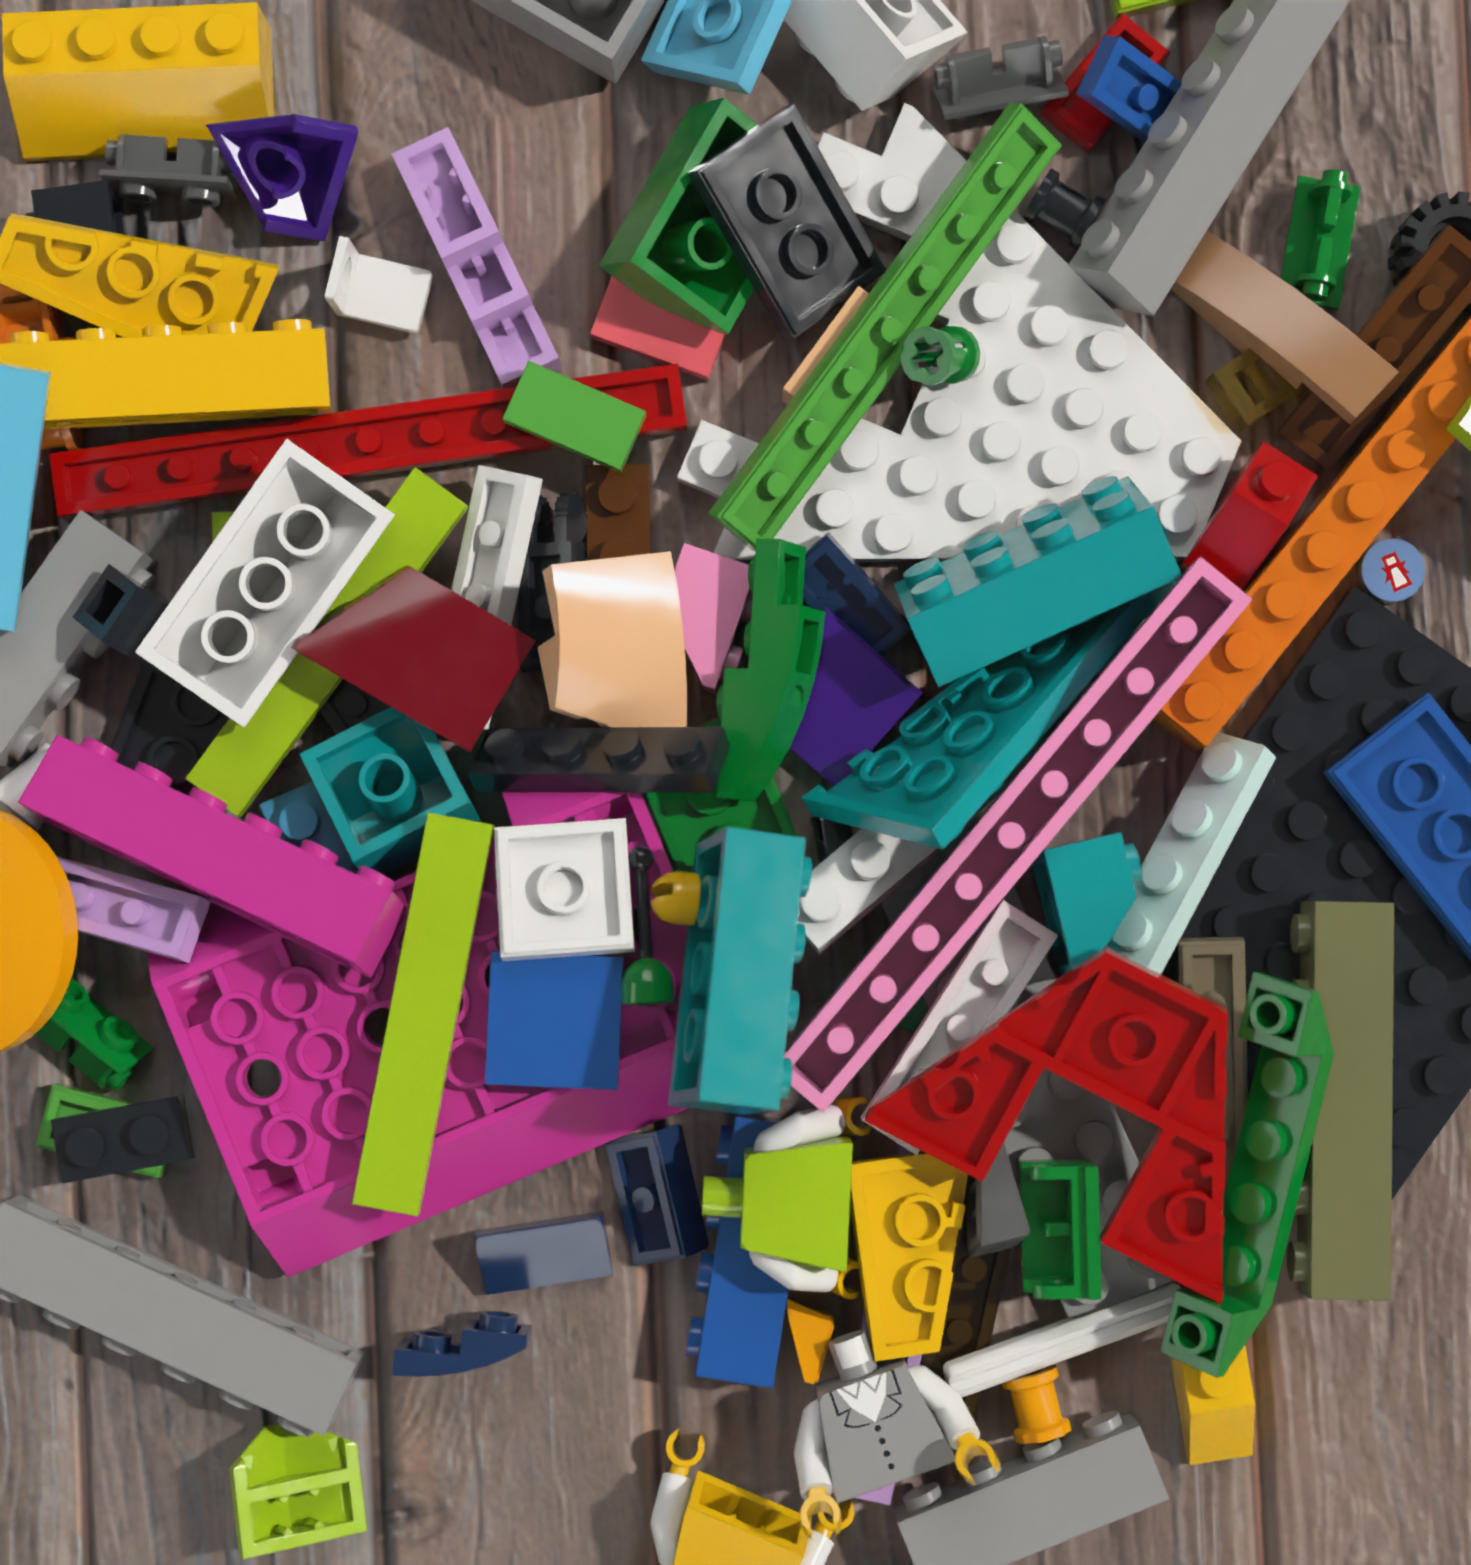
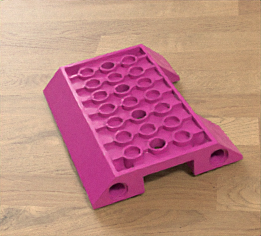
M502 792L512 826L626 818L628 854L636 846H646L652 851L654 856L653 865L648 869L652 958L662 962L669 969L674 982L675 1002L655 1005H622L618 1090L486 1085L485 1071L490 986L487 980V972L491 964V952L500 951L495 841L493 839L422 1207L418 1217L352 1204L383 1048L382 1045L377 1044L371 1039L367 1030L369 1017L374 1011L379 1008L390 1009L416 872L393 881L395 882L392 890L393 893L408 909L371 978L212 902L208 908L189 964L147 952L152 986L249 1223L287 1277L296 1275L687 1109L685 1107L668 1106L687 925L663 921L652 910L651 900L657 897L651 892L652 885L662 875L674 871L642 792ZM629 865L632 908L637 910L635 870ZM638 941L634 943L635 952L594 956L624 957L625 972L632 963L639 960ZM258 1059L269 1060L280 1070L281 1085L272 1096H260L253 1092L248 1084V1070Z

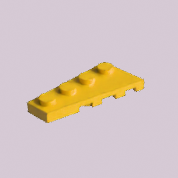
M11 213L0 237L1 284L96 326L113 329L121 337H142V328L154 325L181 327L182 335L208 334L207 326L220 322L245 323L247 325V332H252L279 270V264Z

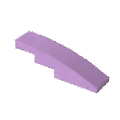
M449 127L392 153V157L502 387H517L528 361L552 371L562 368L553 344L535 310L529 293Z

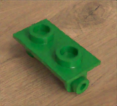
M1330 169L1323 171L1322 179L1305 176L1297 177L1280 278L1319 307L1339 310L1361 186L1348 184V173Z
M73 979L70 980L68 989L54 1014L35 1033L58 1053L73 1038L79 1043V1046L69 1059V1062L96 1082L101 1089L109 1086L116 1092L132 1076L133 1071L130 1069L154 1050V1047L139 1036L136 1029L130 1023L115 1017L90 997L86 989Z

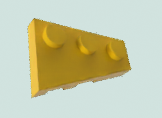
M920 1151L918 1155L907 1153L852 1162L850 1207L869 1344L875 1362L940 1352L953 1278L951 1269L958 1230L962 1228L965 1211L963 1201L968 1174L923 1151Z

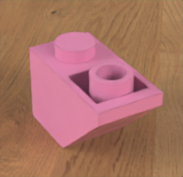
M684 543L674 571L682 616L685 653L703 690L716 694L720 680L724 681V669L738 668L744 650L743 647L733 643L741 620L749 622L752 616L753 593L748 583L749 565Z

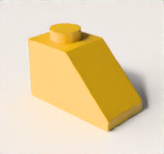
M1244 1345L1224 1376L1217 1378L1170 1357L1187 1463L1189 1465L1252 1456L1255 1400L1246 1346Z

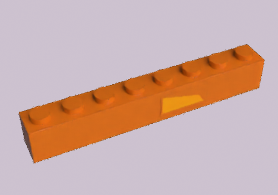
M1471 314L1453 329L1242 591L1252 598V601L1153 718V720L1190 750L1195 751L1208 746L1456 439L1446 428L1471 394Z

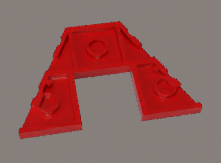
M1105 946L868 1109L865 1115V1122L982 1182L1044 1068L1153 1123L1159 1129L1100 1234L1101 1243L1219 1304L1223 1300V1204L1225 1189V1098L1227 1089L1226 1045L1228 1013L1224 1006Z

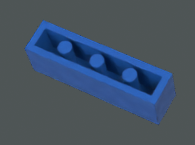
M736 1113L734 1127L721 1125L715 1163L728 1165L726 1177L743 1178L744 1149L754 1147L759 1133L782 1121V1118ZM707 1216L705 1227L718 1229L714 1254L701 1252L695 1290L708 1293L704 1318L691 1316L685 1356L698 1357L696 1376L773 1388L788 1289L753 1265L749 1251L740 1248L741 1218Z

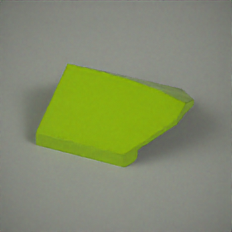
M278 1423L264 1426L229 1468L239 1558L243 1560L367 1531L357 1443L329 1431L325 1436L314 1432L311 1437H305L292 1433Z

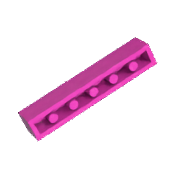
M56 735L18 801L20 805L38 819L369 978L372 977L408 909L392 891L395 882L381 873L362 865L356 874L335 865L339 859L335 853L313 841L304 839L300 847H296L279 839L283 833L279 827L252 813H248L244 821L224 813L228 807L226 803L199 788L193 787L189 795L170 788L173 779L148 764L138 762L134 770L116 762L119 756L117 752L92 738L84 736L79 745Z

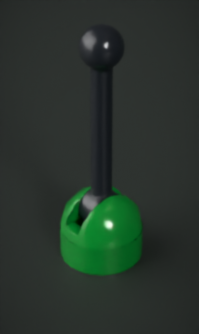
M636 846L629 852L628 859L630 867L635 870L639 960L632 963L623 974L621 1001L622 1005L675 1002L674 982L670 971L662 962L652 958L648 869L653 865L654 856L648 847Z

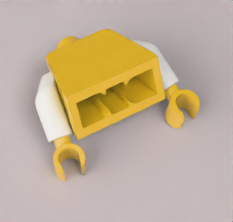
M679 1428L669 1436L666 1442V1452L672 1464L670 1472L662 1474L650 1520L658 1561L661 1565L825 1564L834 1546V1543L830 1540L833 1531H835L833 1519L825 1518L824 1512L814 1514L817 1522L813 1530H811L812 1539H809L804 1534L799 1512L699 1470L693 1481L688 1476L691 1466L700 1461L704 1455L706 1443L703 1435L700 1434L696 1455L690 1459H683L675 1452L674 1442L678 1436ZM849 1499L846 1500L841 1511L842 1529L850 1525L855 1515L854 1505Z

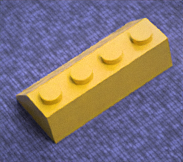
M257 2L2 13L3 76L23 158L27 162L106 158L107 140H118L120 134L165 137L168 140L167 156L177 155L178 138L214 140L206 124L274 116L272 30Z

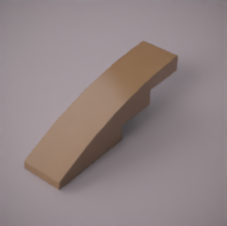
M1208 231L1204 234L1171 287V290L1241 353L1245 355L1252 349L1296 390L1304 383L1349 424L1365 410L1399 373L1397 369L1347 327L1293 286Z

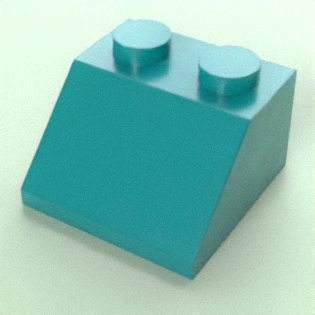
M392 707L299 754L352 862L358 869L362 865L387 876L418 860L428 812L481 822L435 732Z
M1121 832L1043 849L1031 864L1046 928L1058 935L1051 949L1057 975L1060 977L1108 945L1137 898L1134 883L1142 881L1141 864L1135 845L1133 843L1124 845Z

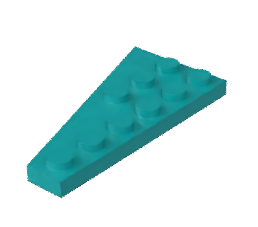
M1175 581L1003 658L987 671L983 667L959 678L903 720L899 727L901 733L899 738L875 753L868 749L863 750L847 762L852 770L850 775L827 792L818 784L802 796L801 799L812 816L944 849L951 840L962 832L964 825L990 795L1002 786L1004 779L1024 756L1042 740L1045 732L1065 709L1079 698L1082 690L1100 669L1118 653L1120 646L1141 622L1148 617L1156 605L1173 587Z

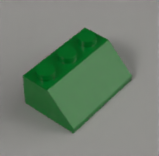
M725 98L694 105L688 109L598 265L641 298L722 335L729 334L754 288L687 173L758 125Z

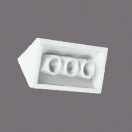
M286 439L135 653L245 728L298 654L297 651L291 648L295 639L304 633L310 634L315 630L393 520L395 514Z

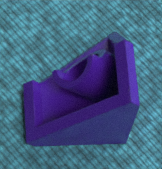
M298 114L206 124L261 221L264 231L319 241L326 240L358 137L357 126Z

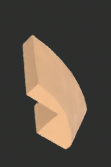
M671 551L552 564L542 571L555 636L537 647L550 710L577 720L584 718L595 721L601 728L687 727L686 657L682 616Z

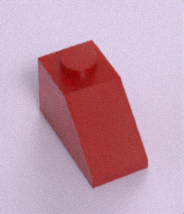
M1264 441L1237 472L1210 516L1208 523L1180 565V568L1186 571L1192 563L1201 557L1239 589L1243 590L1289 526L1318 475Z

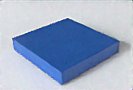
M492 951L485 1084L618 1090L622 1021L621 981L624 974V957L586 955L503 962L500 951Z

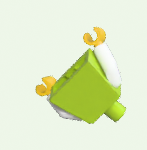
M839 1097L834 1099L824 1113L818 1108L798 1111L760 1132L754 1147L744 1149L743 1178L704 1176L702 1216L741 1218L740 1248L749 1251L753 1265L789 1290L830 1291L848 1300H855L858 1296V1291L843 1285L844 1277L848 1271L859 1269L858 1261L847 1257L853 1143L849 1137L837 1136H865L870 1133V1125H854L851 1119L852 1111L856 1105L867 1104L865 1097Z

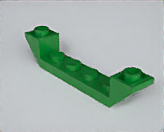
M1253 972L1238 1037L1260 1044L1261 1049L1224 1195L1223 1300L1219 1304L1190 1288L1176 1290L1161 1348V1353L1216 1378L1224 1376L1272 1306L1334 1058V1051L1319 991L1261 972Z

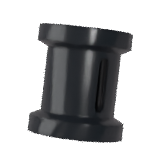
M1051 168L1032 198L1023 219L1029 223H1033L1036 220L1068 237L1069 246L1078 250L1084 233L1097 219L1106 199L1099 195L1093 199L1061 182L1059 180L1060 173Z

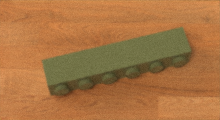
M1301 901V914L1293 915L1290 928L1293 953H1300V979H1293L1291 983L1319 991L1334 1051V1058L1294 1214L1297 1215V1241H1290L1288 1244V1276L1290 1281H1297L1298 1291L1314 1300L1391 1301L1394 903Z

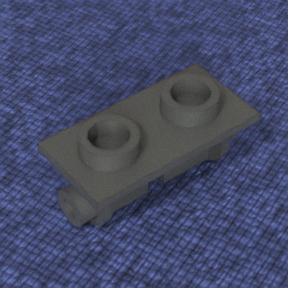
M1046 36L1003 44V67L994 69L992 53L989 47L945 55L944 62L933 64L936 85L932 86V92L944 120L954 118L964 121L976 120L985 116L990 111L1005 109L1009 103H1021L1025 108H1037L1045 105L1051 99L1069 96L1068 88L1057 69L1058 66L1063 65V55L1059 40L1048 42Z
M120 134L118 140H107L105 150L106 162L108 166L116 167L115 170L99 169V176L103 180L109 181L118 192V197L122 200L134 203H154L157 200V195L180 196L183 203L192 206L216 207L219 206L220 199H239V193L229 178L225 176V173L233 172L215 140L178 138L176 161H166L168 140L165 137Z

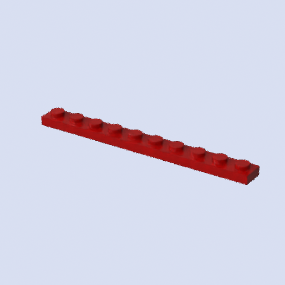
M678 363L572 378L579 383L646 411L647 416L637 438L688 430ZM516 387L50 453L49 456L57 516L63 520L74 519L80 510L90 516L247 494L286 439L345 480L413 470L414 467L422 469L561 449V447L504 423V414L516 390Z

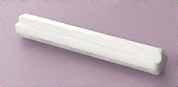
M1171 1281L1136 1298L1084 1317L1066 1318L947 1361L943 1365L945 1381L959 1392L963 1398L1168 1323L1175 1291L1181 1289L1179 1284Z

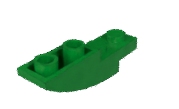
M756 539L755 556L749 564L748 583L753 593L752 616L744 632V648L749 657L748 669L725 668L724 684L720 686L717 693V714L721 720V727L725 729L730 748L717 781L716 798L756 801L775 775L793 742L815 682L822 649L826 612L803 605L806 547L783 539Z

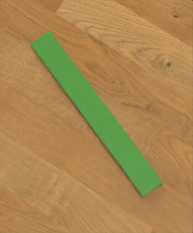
M1009 103L708 512L711 517L752 551L756 552V539H774L902 364L900 358L906 337L916 329L930 326L1062 146L1021 103Z

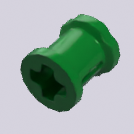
M946 326L938 330L933 327H921L906 337L900 360L904 372L912 381L921 382L928 386L941 382L957 384L966 381L975 373L980 362V348L974 335L963 327ZM960 343L963 345V348H955V344ZM918 363H926L927 367L921 368Z

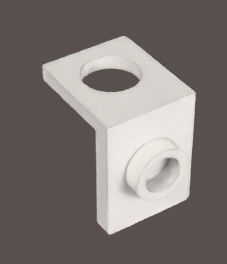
M339 236L324 298L338 316L418 334L433 275L429 270L359 254L350 238Z

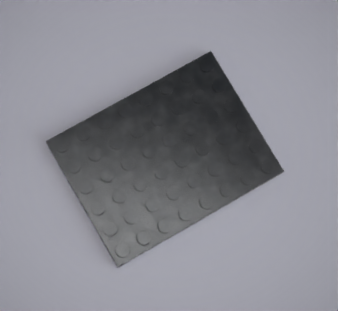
M1353 586L1346 591L1242 738L1266 746L1276 759L1181 938L1243 937L1245 940L1247 1001L1253 972H1261L1288 982H1292L1293 979H1300V953H1293L1290 928L1293 915L1301 914V901L1394 903L1393 1199L1471 1088V960L1323 772L1425 693H1430L1471 745V668L1359 588ZM1176 945L1161 975L1178 983ZM1247 1040L1248 1098L1261 1049L1260 1044Z

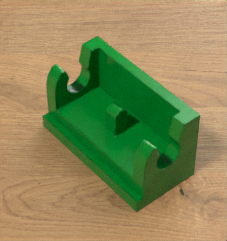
M1091 1159L1019 1160V1194L1030 1228L1029 1235L1021 1241L1022 1291L1024 1293H1033L1035 1299L1102 1300L1098 1166Z

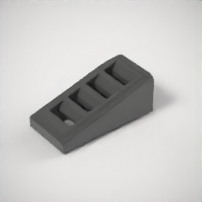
M1004 1143L983 1182L968 1175L966 1209L969 1258L1013 1248L1025 1239L1030 1232Z

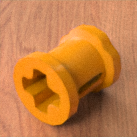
M1055 1364L1002 1383L1003 1389L1010 1390L1018 1427L1013 1430V1434L1018 1444L1042 1443L1054 1440L1072 1430L1070 1420L1062 1417L1054 1385V1380L1059 1376Z

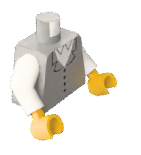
M864 1330L844 1334L828 1343L839 1376L822 1381L816 1385L818 1399L810 1402L803 1409L794 1448L800 1495L806 1500L800 1509V1519L804 1534L809 1539H812L809 1521L814 1514L818 1512L829 1513L833 1517L835 1534L837 1535L842 1529L841 1513L837 1503L946 1464L955 1462L960 1474L971 1485H976L968 1471V1464L975 1456H987L996 1473L999 1472V1458L987 1442L979 1439L980 1431L960 1393L930 1369L920 1365L908 1367L903 1358L875 1362ZM833 1491L836 1501L832 1497H830Z

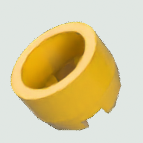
M681 871L669 872L654 882L651 892L657 897L651 900L652 910L661 920L672 924L694 925L700 903L701 883L699 874Z

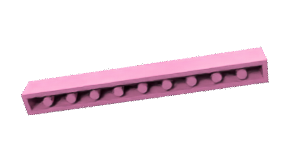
M1198 558L1183 573V577L1178 579L785 1050L784 1058H790L792 1061L791 1086L824 1113L1252 601V598L1203 558Z

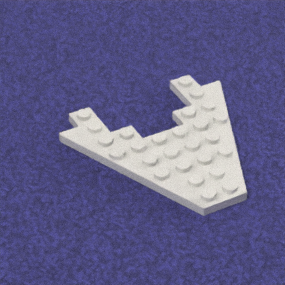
M906 103L902 107L882 156L825 132L818 145L820 152L858 220L907 242L966 163V160L913 106ZM1014 210L934 319L947 326L963 327L974 335L980 348V362L975 373L966 381L957 384L943 382L930 386L922 384L901 435L861 419L774 537V539H783L804 546L808 550L824 534L829 532L855 562H921L930 558H938L942 562L964 552L963 545L982 533L998 531L999 535L1022 525V518L1038 507L1053 503L1057 504L1058 507L1064 506L1081 498V491L1099 479L1116 476L1120 480L1129 476L1154 507L1175 560H1184L1208 523L1241 440ZM960 343L955 344V348H963V345ZM701 420L677 476V482L719 499L759 443ZM724 527L714 553L742 563H750L751 559L755 556V551H752Z

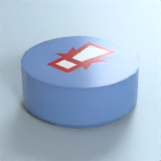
M1385 539L1370 546L1361 555L1356 568V577L1361 590L1382 604H1394L1411 597L1418 591L1425 576V565L1421 554L1412 544L1401 539Z

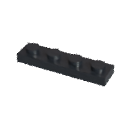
M724 727L489 728L468 775L476 792L714 793L730 748V743Z

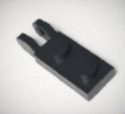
M576 492L561 493L559 497H556L557 501L554 503V511L556 513L554 517L555 542H549L553 536V522L551 521L553 515L551 513L552 508L549 505L550 502L543 495H539L518 592L519 631L536 640L520 666L522 672L542 673L537 647L555 636L542 571L552 564L585 561V545L581 541L587 532L586 512L583 498L580 497V494H576Z

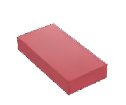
M613 276L610 279L590 332L591 339L662 365L678 363L679 371L709 381L726 336V334L722 335L652 304L634 293Z

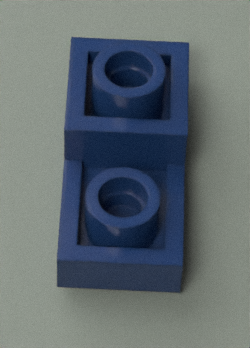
M481 1311L479 1320L469 1319L463 1327L461 1344L451 1343L452 1335L446 1332L432 1330L414 1331L412 1339L403 1338L394 1350L392 1376H440L466 1372L491 1365L526 1349L531 1339L532 1325L518 1324V1315L514 1313Z

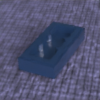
M829 532L824 534L806 550L803 604L805 606L822 611L828 608L881 656L912 630L906 617Z

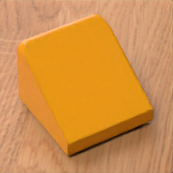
M787 1298V1315L804 1382L814 1385L815 1381L818 1382L828 1343L835 1326L833 1315H831L829 1310Z

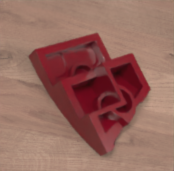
M406 565L382 581L377 590L367 596H360L343 607L341 614L310 634L304 633L296 638L291 648L470 752L536 640Z

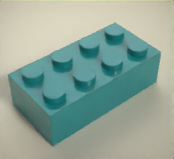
M1116 476L1099 479L1081 491V498L1061 507L1054 503L1038 507L1022 518V525L999 535L998 531L982 533L963 545L964 552L942 562L938 558L921 561L905 571V579L894 583L907 620L938 687L1183 577L1154 507L1129 476L1120 480Z
M725 827L696 844L693 873H698L700 876V903L696 921L693 926L687 925L668 1106L752 1114L779 1110L780 1099L787 1098L792 1083V1061L790 1058H784L787 1031L794 1029L799 1012L798 992L791 990L793 963L798 964L801 961L806 939L804 924L797 923L800 897L807 895L812 877L811 858L804 857L806 838Z

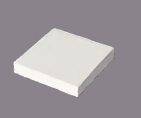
M626 818L494 828L500 955L503 962L635 952Z

